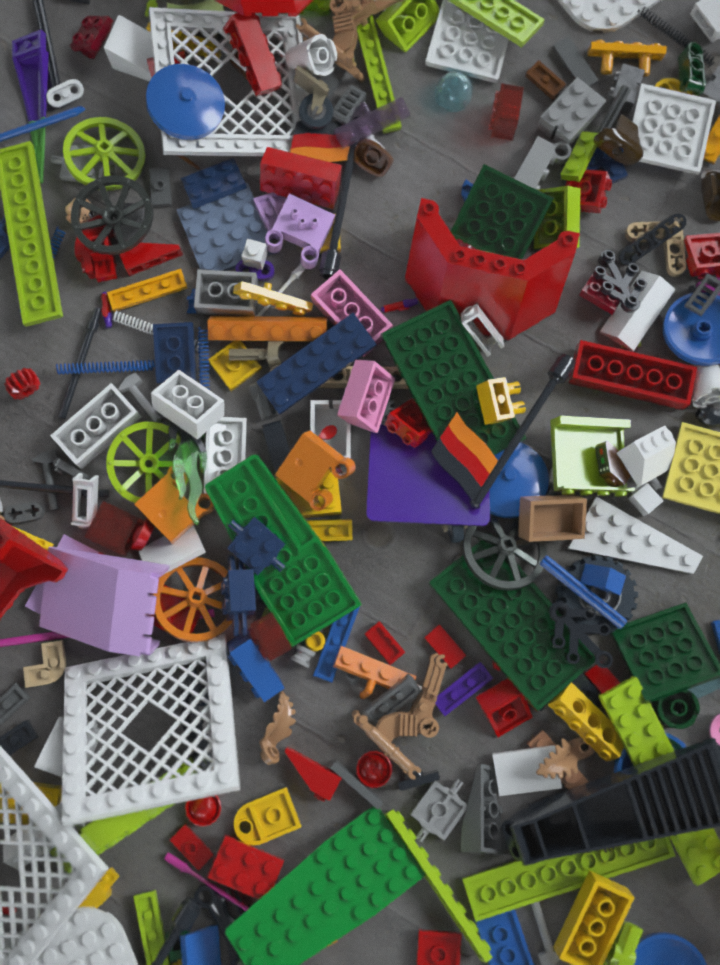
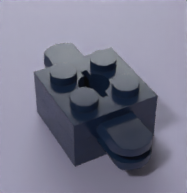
M233 555L229 556V570L226 577H223V582H221V595H225L224 602H222V614L226 615V621H232L233 636L239 635L238 620H240L241 635L247 636V620H251L256 611L253 569L243 570V562L238 557L236 560L237 570H235Z

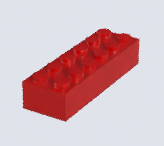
M580 340L575 348L573 358L575 363L574 369L569 376V384L684 410L691 403L697 372L696 366Z

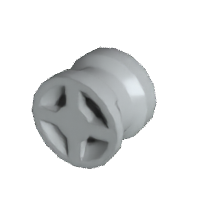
M297 644V651L295 655L291 656V659L309 668V661L311 657H314L315 652Z

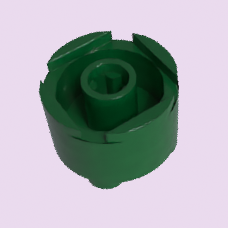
M688 689L652 702V708L660 724L674 729H686L692 726L700 712V704L697 697ZM675 704H678V707L673 711Z

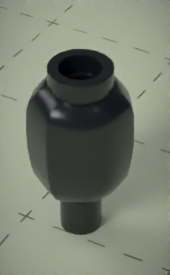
M699 407L697 409L695 418L699 419L700 423L710 427H720L719 410L712 407Z

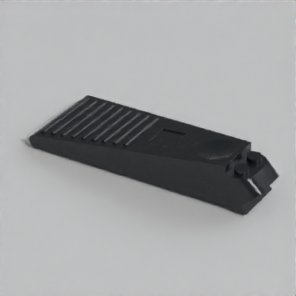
M709 738L528 804V808L517 811L502 823V830L510 854L514 859L522 861L523 866H528L544 860L720 827V744H717L715 738Z

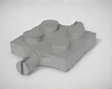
M72 143L71 150L94 146ZM95 154L73 157L72 161L78 170L82 171ZM51 156L52 164L62 165L60 172L61 180L80 183L68 171L64 157ZM98 161L87 176L95 180L100 178L104 172L103 162ZM109 165L110 173L115 174L116 165Z
M456 778L450 788L441 785L437 781L432 782L410 813L422 826L416 835L420 842H423L429 832L436 834L445 841L466 811L468 804L462 801L456 794L464 784L458 778Z

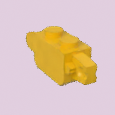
M113 867L105 872L78 907L98 908L111 896V886L120 877Z

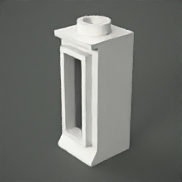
M478 304L464 309L461 313L462 324L487 357L491 355L490 346L498 343L502 349L504 347L503 337L492 325ZM476 317L481 320L491 333L487 338L484 337L472 321Z
M78 473L73 478L71 525L87 529L92 527L97 521L98 475H94L90 480L83 479V474ZM81 489L87 490L86 516H80Z

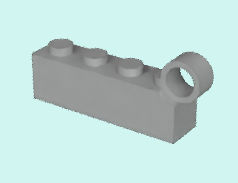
M538 136L514 179L539 190L541 188L539 186L540 181H545L549 170H547L549 165L567 162L571 154L570 145L563 141L553 144ZM561 149L565 151L566 156H558L555 151Z

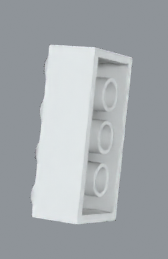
M111 383L50 436L78 467L83 469L105 450L121 431L136 423L142 416Z

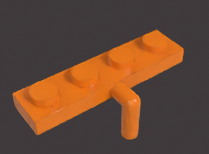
M343 646L339 648L333 665L335 668L368 680L365 689L360 693L361 699H366L372 694L375 684L390 689L408 674L405 671ZM410 674L416 680L417 676Z

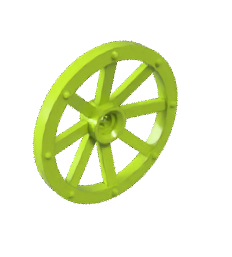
M94 117L81 121L68 132L63 144V157L70 174L86 186L95 180L87 175L98 161L103 162L104 177L110 176L109 161L112 160L127 174L125 177L135 181L144 168L145 149L139 135L127 124L113 118ZM99 127L100 140L97 141L83 133V131ZM105 127L121 131L111 140H106ZM128 136L136 146V149L116 147L115 145ZM76 137L94 146L71 150L72 143ZM95 154L82 171H79L72 161L73 157ZM116 154L137 156L138 161L135 168L131 170ZM110 185L105 186L107 191L122 189L123 186Z
M158 422L136 423L125 428L112 441L106 458L107 474L115 490L125 499L136 503L141 498L129 493L127 489L143 473H145L146 493L152 488V473L161 480L165 475L158 469L159 467H171L172 465L184 467L187 475L186 482L181 486L175 487L181 492L186 486L192 468L191 453L187 444L179 446L184 461L158 460L176 442L179 445L180 437L178 434L175 441H168L154 455L152 454L153 429L168 434L169 426ZM146 429L145 455L127 437L129 434ZM121 441L139 458V461L114 460L115 452ZM147 460L153 463L150 468L145 466ZM114 466H136L139 469L121 485L116 477Z

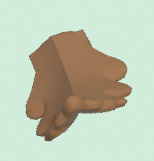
M283 691L279 693L278 713H274L273 723H269L266 726L265 735L259 742L262 749L260 756L267 765L276 764L279 761V751L276 745L292 734V730L289 727L296 722L294 718L290 717L296 713L295 709H291L293 703L288 701L290 699Z
M581 736L568 742L562 739V748L556 745L557 754L550 752L549 756L551 759L544 758L545 764L540 763L536 773L543 775L544 778H547L549 774L551 779H555L557 774L559 779H562L564 771L567 777L570 778L571 769L575 774H578L577 761L591 756L595 750L590 745H588L589 748L587 750L581 749V745L586 744Z

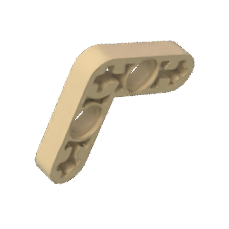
M661 221L631 223L625 231V236L628 241L632 242ZM674 221L673 224H671L670 226H667V227H668V228H671L672 226H678V227H679V224H678L679 222ZM659 228L657 229L659 234L656 238L662 239L664 237V230ZM633 229H635V232H639L637 236L631 233ZM683 230L664 242L666 271L672 277H679L686 269ZM670 246H678L679 253H672ZM676 258H678L676 260V266L680 267L678 271H676L675 268H672V266L675 264Z

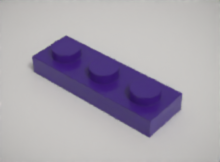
M479 662L439 693L435 705L446 716L492 680L493 677L483 664Z

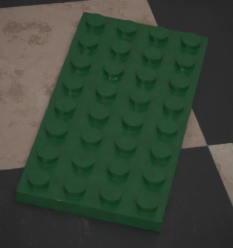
M451 300L381 333L380 336L437 442L458 412L466 426L488 446L494 456L507 448L520 425L515 417L503 422L485 425L476 385L494 379L470 333L463 326L461 317ZM525 435L523 436L520 442L527 439Z
M481 540L471 548L472 555L492 548L495 545ZM495 553L475 562L489 575L498 555ZM463 555L429 582L431 588L517 690L522 693L523 697L536 712L595 663V656L579 639V662L571 664L567 661L570 629L565 623L563 626L565 645L562 648H556L552 644V639L555 636V621L549 614L552 603L534 582L517 590L508 591L492 588L482 583L473 575ZM507 558L504 559L495 579L514 581ZM517 564L521 579L527 577V574ZM556 610V615L562 616L561 613L558 610ZM556 638L555 640L557 646L563 642L561 638ZM571 654L569 656L570 661H575L577 655Z

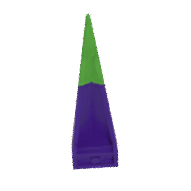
M42 30L12 41V59L21 87L29 124L46 118L49 52L46 51V33ZM46 127L31 131L39 180L42 184Z

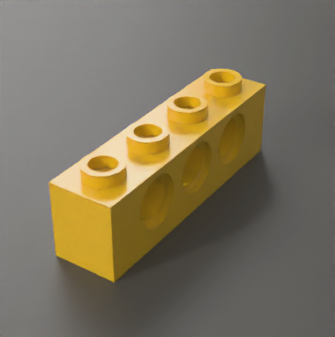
M572 682L550 700L548 705L554 710L555 714L560 716L572 730L580 735L584 742L590 745L602 759L608 762L620 758L624 746L611 720Z

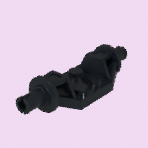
M195 667L191 672L198 676L197 667ZM190 675L186 677L188 687L195 680ZM198 682L192 690L200 694L206 686ZM208 692L203 696L207 700H209ZM189 693L184 702L190 706L196 697ZM203 701L200 704L198 702L194 709L199 712L208 704ZM185 707L182 708V711H181L180 716H181V715L184 713V711L186 710ZM190 712L184 721L191 725L197 718V715ZM201 719L195 726L201 732L203 731L202 724H204V720ZM182 724L183 731L185 732L188 727ZM191 731L185 740L192 744L199 735ZM203 738L196 747L204 751L209 742ZM213 748L207 754L210 757H212L211 753H213ZM194 750L189 754V757H192L194 762L200 756ZM204 758L198 766L205 772L212 762Z

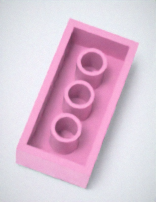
M340 269L311 294L312 303L334 326L354 313L377 345L383 341L380 336L381 333L393 328L391 322Z

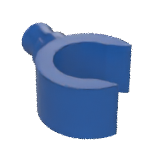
M192 289L190 296H187L189 301L187 314H197L194 308L196 289Z

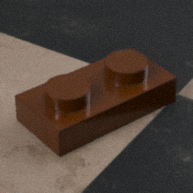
M540 60L526 72L525 77L551 100L566 87V83Z

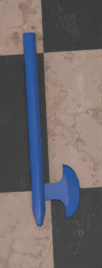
M83 106L74 107L56 115L0 134V142L78 116L85 111V108Z

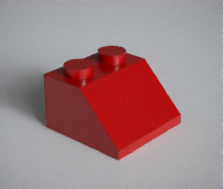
M508 678L476 697L481 710L498 738L533 717L522 693L517 690Z

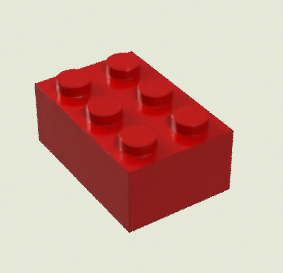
M224 834L207 876L209 879L261 899L274 887L284 860Z

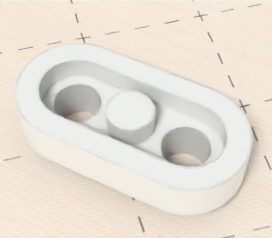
M76 79L68 80L51 88L47 93V100L53 107H63L83 96V85ZM71 87H77L78 92L72 93ZM59 94L61 96L60 101H55L54 95Z

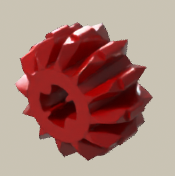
M22 368L15 373H11V376L7 377L4 383L8 394L13 399L19 400L34 394L41 384L38 376L31 368Z

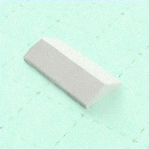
M641 271L637 277L643 278L647 282V286L638 296L640 301L639 309L633 313H627L621 308L620 302L614 314L609 317L600 331L604 336L623 345L632 352H634L676 290L661 276ZM633 284L629 288L630 294L634 290Z
M222 417L206 431L205 494H208L205 490V485L245 460L247 418Z

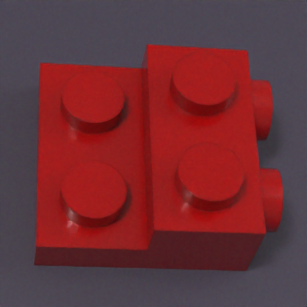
M585 170L580 182L567 180L565 186L580 188V209L582 212L600 214L602 208H606L607 197L605 195L606 191L611 190L612 179L609 178L607 171Z
M720 233L685 236L683 241L688 253L686 263L691 277L697 276L698 279H704L708 273L720 278Z
M413 398L390 412L384 424L390 433H396L402 438L404 444L411 445L414 448L423 443L432 432Z

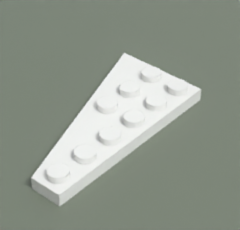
M598 497L594 498L586 513L585 539H573L567 548L569 550H577L694 574L703 557Z

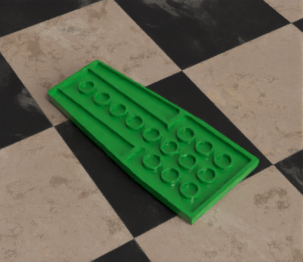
M251 455L205 485V490L232 542L235 539L236 533L228 527L230 522L234 520L243 528L256 517L286 544L279 551L277 557L280 562L286 565L285 568L279 572L273 565L265 567L259 575L254 573V584L292 647L362 605L330 551L258 455Z
M372 806L311 853L226 929V935L245 965H300L375 916L426 876V874L381 809Z

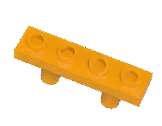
M595 40L590 43L587 56L602 57L601 74L604 75L612 73L613 58L638 59L639 69L645 70L643 77H647L650 75V60L661 61L666 55L667 46H661L658 43L642 45L640 42L624 44L622 41L607 43L604 40Z

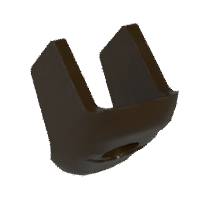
M624 115L618 117L615 128H604L593 139L594 143L605 154L627 166L638 163L644 155L639 143L638 126Z
M710 169L704 171L701 175L702 198L707 217L713 221H720V170ZM718 194V195H719V200L716 201V202H713L714 199H715V197H716V195Z

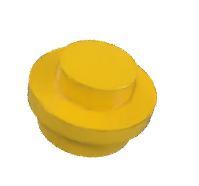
M318 631L305 639V644L309 650L319 651L324 647L325 637Z

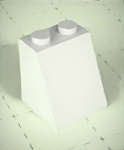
M118 15L104 46L109 62L113 69L150 81L151 75L147 58L153 57L151 32Z
M64 716L58 718L35 764V768L63 777ZM96 723L90 731L97 734L101 728H98ZM87 733L88 744L93 739V737ZM97 740V742L90 748L91 751H93V752L95 751V748H96V746H97L98 740ZM87 753L88 764L92 759V756L89 753Z

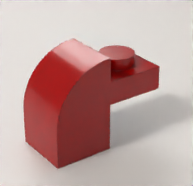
M99 235L90 236L88 239L95 242ZM108 236L101 245H112ZM89 249L94 261L97 281L103 282L117 279L115 255L99 254Z

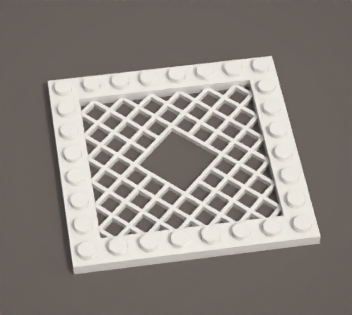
M149 7L155 73L166 66L175 64L174 57L180 64H188L187 62L193 57L200 63L197 67H205L211 76L229 59H232L246 72V67L241 66L239 60L234 56L238 52L237 48L230 53L223 47L228 41L232 40L230 35L225 34L223 27L232 14L237 12ZM256 13L260 18L262 32L268 35V45L273 49L271 53L277 52L283 58L279 63L275 61V67L285 75L282 79L281 88L287 94L282 98L273 91L265 97L258 96L257 98L260 102L256 106L248 100L253 94L255 95L253 90L237 106L224 95L225 103H228L233 110L229 114L224 111L223 116L225 118L220 122L215 131L200 139L184 140L170 136L161 130L163 155L263 156L267 147L290 152L293 135L290 134L295 130L296 122L301 121L299 106L301 101L309 95L308 92L294 82L296 69L290 68L285 60L286 52L303 42L302 33L296 28V24L301 26L299 15L296 17L288 16V14L262 16L261 13ZM179 31L187 36L183 42L175 36ZM198 32H201L206 37L202 43L194 37ZM217 33H220L225 38L221 44L213 38ZM273 35L281 41L277 46L269 40ZM172 40H174L179 45L174 50ZM190 40L198 45L194 51L185 45ZM209 40L217 46L212 52L204 46ZM282 45L284 53L279 49ZM181 48L189 54L185 59H182L177 54ZM200 49L208 54L204 60L196 55ZM219 50L227 55L223 61L215 55ZM211 58L219 64L214 70L207 64ZM284 62L286 70L281 66ZM286 80L288 82V87L285 84H283ZM271 95L279 101L275 106L267 101ZM288 97L290 98V104L285 101ZM244 103L252 108L248 115L240 109ZM263 103L271 109L267 115L258 109ZM281 104L290 110L285 116L277 110ZM236 111L244 117L240 123H237L231 117ZM255 112L263 118L258 124L250 118ZM273 113L281 118L277 124L269 118ZM290 115H292V122L288 119ZM227 120L236 126L231 132L223 127ZM246 121L254 126L250 132L242 127ZM265 121L273 127L269 133L261 127ZM284 121L291 127L288 133L279 127ZM220 129V130H222L225 134H215V133ZM239 129V130H240L242 133H244V134H234V133ZM256 130H259L263 135H252V134H253ZM275 130H277L281 135H271V134H272Z
M225 634L204 642H184L156 648L151 655L142 654L141 656L127 654L65 667L62 824L64 826L240 790L227 639ZM192 663L188 669L182 666ZM197 664L204 667L198 676L191 672ZM171 668L168 673H166V672H164V671L162 670V669ZM177 668L184 672L178 680L171 676ZM151 672L148 677L142 675L143 673ZM157 672L164 676L158 684L151 681ZM206 673L208 682L202 679ZM188 675L195 679L189 687L182 683ZM131 676L127 682L122 679L123 677ZM138 676L144 681L138 688H135L131 683ZM169 679L175 684L169 691H166L162 686ZM111 680L107 686L101 683ZM119 681L124 685L116 693L110 688ZM198 682L206 686L200 694L192 690ZM149 683L155 688L147 696L141 691ZM99 685L103 690L95 697L90 692ZM178 686L185 690L179 698L172 695ZM129 688L134 692L126 700L121 694ZM159 690L165 695L159 702H156L152 697ZM208 690L209 700L203 697L208 692ZM109 692L113 697L105 704L100 699ZM189 693L196 697L190 706L183 702ZM137 695H140L144 700L136 707L131 702ZM87 696L93 699V701L90 703L88 707ZM170 697L176 702L168 710L162 705ZM117 699L124 702L118 711L111 708ZM200 700L208 704L201 713L194 709ZM148 702L177 720L150 753L121 733ZM97 703L103 706V709L97 715L90 712ZM179 705H182L186 710L178 717L173 712ZM127 706L134 709L128 718L121 715ZM209 709L211 720L204 716L209 711ZM109 710L114 715L106 723L100 718ZM190 712L197 715V718L191 725L184 721ZM87 714L93 718V720L88 725ZM119 717L124 723L116 730L111 725ZM201 719L209 723L202 732L195 728ZM98 721L103 727L97 734H94L90 729ZM180 723L188 727L181 736L174 732ZM109 729L114 734L106 742L100 737ZM210 729L212 731V739L206 735ZM191 731H194L199 736L191 744L185 738ZM87 733L93 737V739L88 744ZM170 735L178 739L171 748L164 744ZM119 736L125 741L116 749L111 744ZM204 738L210 744L204 751H201L196 746ZM98 740L104 746L95 754L90 748ZM181 743H184L189 748L181 756L175 750ZM128 744L136 748L129 757L121 753ZM160 747L168 751L161 760L153 756ZM109 748L114 754L106 762L100 756ZM212 748L214 759L207 755ZM194 750L200 756L192 764L186 758ZM140 751L146 757L138 765L132 760ZM87 753L93 756V758L90 760L88 764ZM171 755H174L179 760L170 768L164 763ZM120 756L125 761L117 770L111 764ZM204 758L212 762L205 772L197 767ZM152 759L157 765L149 773L143 767ZM98 760L104 766L95 774L90 768ZM184 762L190 768L184 776H181L176 770ZM130 763L136 769L127 777L121 772ZM161 767L169 771L162 781L154 776ZM109 768L115 773L106 782L100 776ZM194 770L198 772L197 774H192V775H191V773H192ZM141 771L147 777L138 785L133 779ZM87 773L93 776V778L90 780L88 784ZM172 775H174V776L177 777V778L169 779ZM120 776L126 781L117 790L111 784ZM151 779L155 781L154 783L147 784ZM98 780L104 786L95 794L89 789ZM129 784H131V785L134 786V787L126 788ZM108 788L112 790L110 792L104 793Z
M0 746V783L2 790L0 798H2L3 805L0 813H3L4 824H0V829H4L5 840H0V844L18 845L21 886H0V965H32L109 868L71 825L64 826L62 824V815ZM7 798L15 799V809H8ZM8 813H16V825H9ZM21 814L29 815V825H22ZM10 829H17V840H10ZM22 829H30V841L23 840ZM35 829L43 831V841H36ZM23 845H31V856H24ZM36 845L44 846V857L37 856ZM49 846L57 847V857H50ZM24 861H32V872H25ZM37 861H45V872H38ZM50 861L58 862V873H51ZM63 862L71 863L72 873H64ZM25 876H33V887H26ZM38 877H46V888H39ZM51 877L59 878V889L52 888ZM64 878H70L68 882L65 884ZM1 891H8L9 902H2ZM14 891L21 892L22 903L14 902ZM26 892H34V903H27ZM39 892L47 893V904L40 903ZM52 893H58L57 896L53 899ZM2 906L9 907L10 917H3ZM15 907H22L23 918H15ZM27 908H35V919L28 918ZM40 908L46 909V910L42 913V915H41V912H40ZM3 922H10L11 933H4ZM16 923H23L24 934L16 933ZM28 923L34 924L30 930ZM4 937L11 938L12 949L5 948ZM17 938H20L22 940L17 945Z

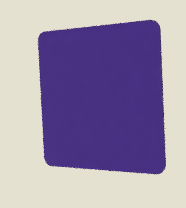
M380 424L378 433L371 432L366 515L371 521L485 526L490 521V490L481 502L480 508H473L470 505L471 499L460 484L433 457L431 451L437 441L432 432L423 443L415 448L404 444L402 438L396 433H390L386 425Z

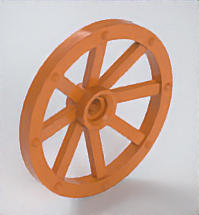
M196 557L159 577L157 593H153L154 596H157L155 616L162 628L173 637L186 642H204L218 637L231 625L232 621H226L225 619L216 628L205 607V604L222 610V602L207 597L221 590V582L205 590L202 589L208 569L215 571L222 578L226 577L228 571L219 563L210 559ZM202 566L197 587L193 586L182 568ZM177 572L188 592L163 587V585L172 574ZM161 593L186 598V600L164 613L162 612L160 605ZM194 595H199L200 600H195L192 597ZM189 606L190 610L183 631L175 628L168 622L167 618ZM196 609L200 610L210 630L209 632L201 634L189 633Z

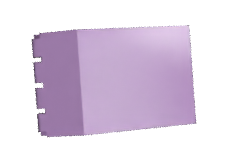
M48 547V551L59 558L68 571L62 580L56 583L51 581L44 583L39 627L109 652L141 656L142 654L151 655L160 645V640L144 636V634H152L154 617L147 614H155L157 596L149 595V593H157L158 577L165 574L169 570L170 565Z

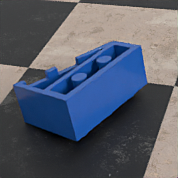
M248 629L247 636H242L240 633L227 642L230 653L228 655L229 660L234 666L238 665L242 670L239 672L245 682L249 681L252 684L251 690L257 699L261 697L266 702L285 688L278 674L261 652L260 647L251 638Z

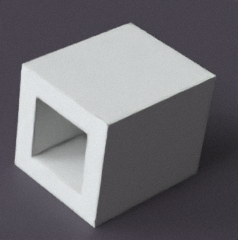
M247 239L242 254L244 265L263 270L268 254L267 245Z
M648 483L640 487H634L635 491H632V495L628 498L643 516L649 514L663 502L661 497Z

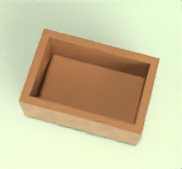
M575 494L521 496L518 536L529 542L585 539L587 499Z

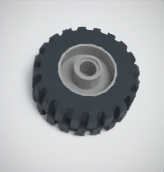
M592 556L580 559L565 569L578 581L581 580L586 563L609 567L626 575L621 596L594 587H586L627 621L632 618L633 614L631 612L636 610L637 603H634L635 598H638V591H634V586L637 584L635 580L630 579L631 572L628 569L624 570L622 568V563L619 561L614 562L613 558ZM558 580L559 586L556 587L555 593H558V598L555 599L556 602H564L570 609L591 607ZM560 608L559 612L563 615L564 611ZM587 610L586 616L588 618L592 617L593 611ZM596 611V617L593 620H587L584 617H571L576 624L599 625L600 623H606L611 627V632L619 629L598 611ZM601 626L600 631L606 633L608 631L607 626Z

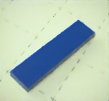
M360 607L332 623L313 676L331 683L333 682L337 668L333 667L339 648L341 646L345 647Z

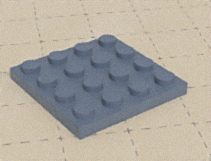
M246 183V189L193 209L192 204L177 209L200 270H232L242 260L247 239L265 243L267 230L253 203L254 197L248 183Z

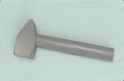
M136 372L127 376L118 388L120 392L130 391L151 419L159 423L162 418L137 388L143 381Z
M538 901L531 905L546 950L538 953L541 965H555L560 959L553 948Z

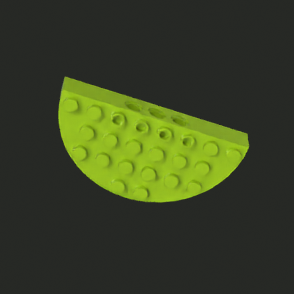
M190 757L189 759H187V760H188L189 762H191L192 764L194 763V760L192 759V757ZM183 762L176 772L184 776L190 767ZM194 770V771L191 773V775H192V774H197L198 772ZM165 773L158 779L162 781V779L166 776L167 773ZM172 775L169 779H173V778H177V777L174 776V775ZM174 804L97 819L77 833L98 856ZM54 847L49 852L52 857H57V847ZM63 862L64 872L71 873V863Z

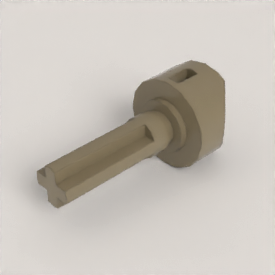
M268 341L266 349H229V361L267 360L269 367L280 365L282 363L279 360L278 354L284 341Z

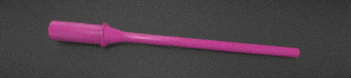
M169 852L165 856L164 860L179 869L181 873L185 872L194 876L245 911L249 909V907L191 870L187 865L188 863L181 861Z

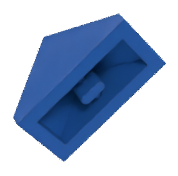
M586 563L580 582L583 585L621 596L626 575L609 567Z

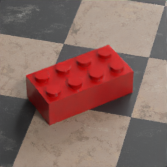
M267 147L260 162V191L275 193L286 198L291 194L311 204L334 209L340 190L342 165Z

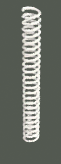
M115 311L114 318L112 319L115 322L118 321L122 325L125 324V326L128 325L129 327L136 328V330H143V332L153 335L151 333L153 324L150 326V322L144 321L143 323V320H140L139 323V318L137 320L135 317L132 319V316L129 317L128 314L125 316V313L122 314Z

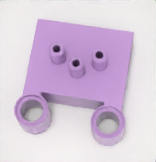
M289 194L272 230L266 234L265 244L267 245V250L271 253H277L282 249L283 239L304 248L300 258L302 267L313 269L317 265L319 252L334 223L335 215ZM277 239L279 242L277 244H272L269 242V240ZM311 255L314 259L309 261L305 259V256Z

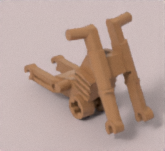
M331 0L330 8L335 15L332 16L335 32L332 41L337 50V61H334V63L342 70L350 73L359 82H364L365 76L356 67L353 52L358 39L357 26L359 24L362 26L367 25V18L369 16L377 14L393 4L404 0ZM304 18L300 19L303 24L302 26L296 24L298 31L308 38L320 34Z
M433 653L430 655L429 665L422 684L423 691L418 694L416 700H413L409 712L398 711L382 716L374 727L367 722V716H361L358 710L352 711L353 721L384 751V755H388V758L392 759L411 779L416 778L412 772L416 770L418 773H421V769L400 752V748L398 746L395 747L396 745L392 744L391 741L398 736H418V733L425 737L431 738L438 733L439 725L433 718L432 711L447 663L440 662V659L445 658V655ZM430 724L429 728L425 729L423 728V725Z

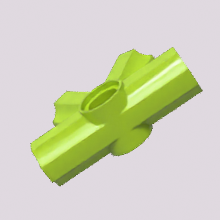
M624 921L603 965H634L636 960L635 950L643 929L633 923Z

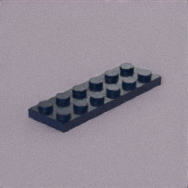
M352 313L259 379L257 384L279 415H281L351 365L355 360H358L376 347L377 344L356 315Z

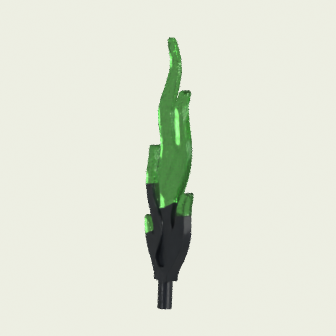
M171 421L168 427L169 451H172L174 448L176 435L178 434L180 437L179 447L172 463L173 475L179 489L178 499L182 500L186 492L183 476L185 472L190 484L187 510L193 523L198 525L199 521L195 507L202 492V483L197 472L198 456L200 457V471L204 473L206 470L207 451L201 439H204L205 433L199 439H196Z

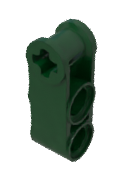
M691 42L677 59L680 90L682 92H693L695 96H700L706 87L703 50L698 43Z

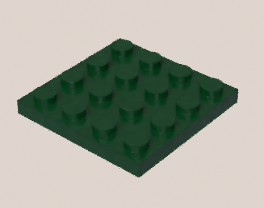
M483 164L450 232L456 240L460 239L478 250L522 260L554 198Z
M686 602L628 622L622 628L611 632L631 676L637 677L643 688L641 693L645 704L720 678V663Z

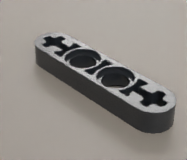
M680 213L668 216L622 248L618 253V261L623 265H629L641 259L683 230L686 226L685 216ZM674 218H675V219H680V222L678 223V224H679V227H678V226H672L671 228H668V227H667V226H670L671 224L674 223ZM659 228H662L665 232L662 239H657L655 236V232ZM643 239L648 241V248L644 251L639 249V242ZM635 249L637 253H633L632 255H630L629 261L623 260V258L625 257L624 252L631 253Z

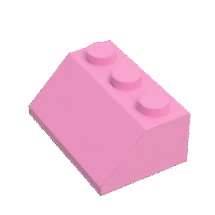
M355 360L337 415L351 425L378 433L395 378L375 361Z

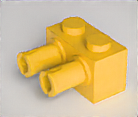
M506 377L487 380L476 385L485 425L503 422L514 418L515 414L525 413L526 407L519 408L525 405L523 401L511 403L510 395L521 392V387L515 388V386H520L518 381L507 383Z

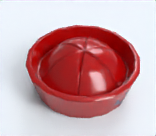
M147 518L136 528L132 536L133 542L130 550L142 551L150 538L155 526Z
M369 751L358 760L356 774L359 781L365 786L379 788L389 781L392 774V764L384 753Z
M217 795L188 800L185 804L186 816L190 822L197 826H209L220 816V799Z

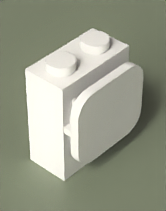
M700 0L695 4L690 15L710 42L713 43L720 39V0Z

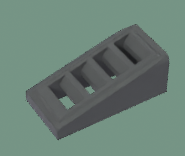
M350 85L334 107L332 119L346 126L364 105L366 93Z
M707 273L684 307L701 317L719 295L720 280ZM708 284L711 287L715 288V291H712L711 289L707 288L706 285ZM704 290L705 292L711 294V296L708 297L705 294L701 293V291ZM697 296H700L701 298L705 299L707 302L704 303V302L700 301L699 299H697ZM693 301L701 305L702 309L700 310L693 306Z

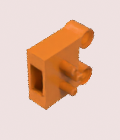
M307 431L301 435L275 476L308 501L313 510L321 511L333 502V495L329 490H319L330 472L332 471L334 477L344 479L354 473L356 465L352 459L342 456L312 431ZM341 464H344V465L346 466V468H347V472H346V473H344V472L341 470V468H340V465H341ZM318 496L324 499V504L319 502Z
M172 465L168 469L167 474L134 504L172 544L200 518L214 510V505L208 494H200L196 498V506L194 507L178 491L175 486L183 485L187 479L186 472L180 465ZM175 471L182 472V477L178 480L172 478V474ZM202 500H209L211 503L208 508L203 509L199 506Z

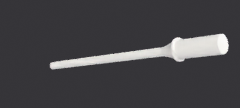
M301 263L291 272L289 280L278 291L279 293H282L292 281L299 279V276L305 270ZM271 305L264 306L256 316H262Z

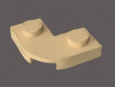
M64 640L41 643L43 664L23 667L25 688L51 684L61 678L66 667Z

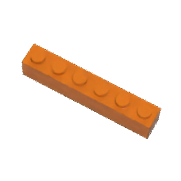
M210 316L207 321L208 340L314 341L327 332V317Z

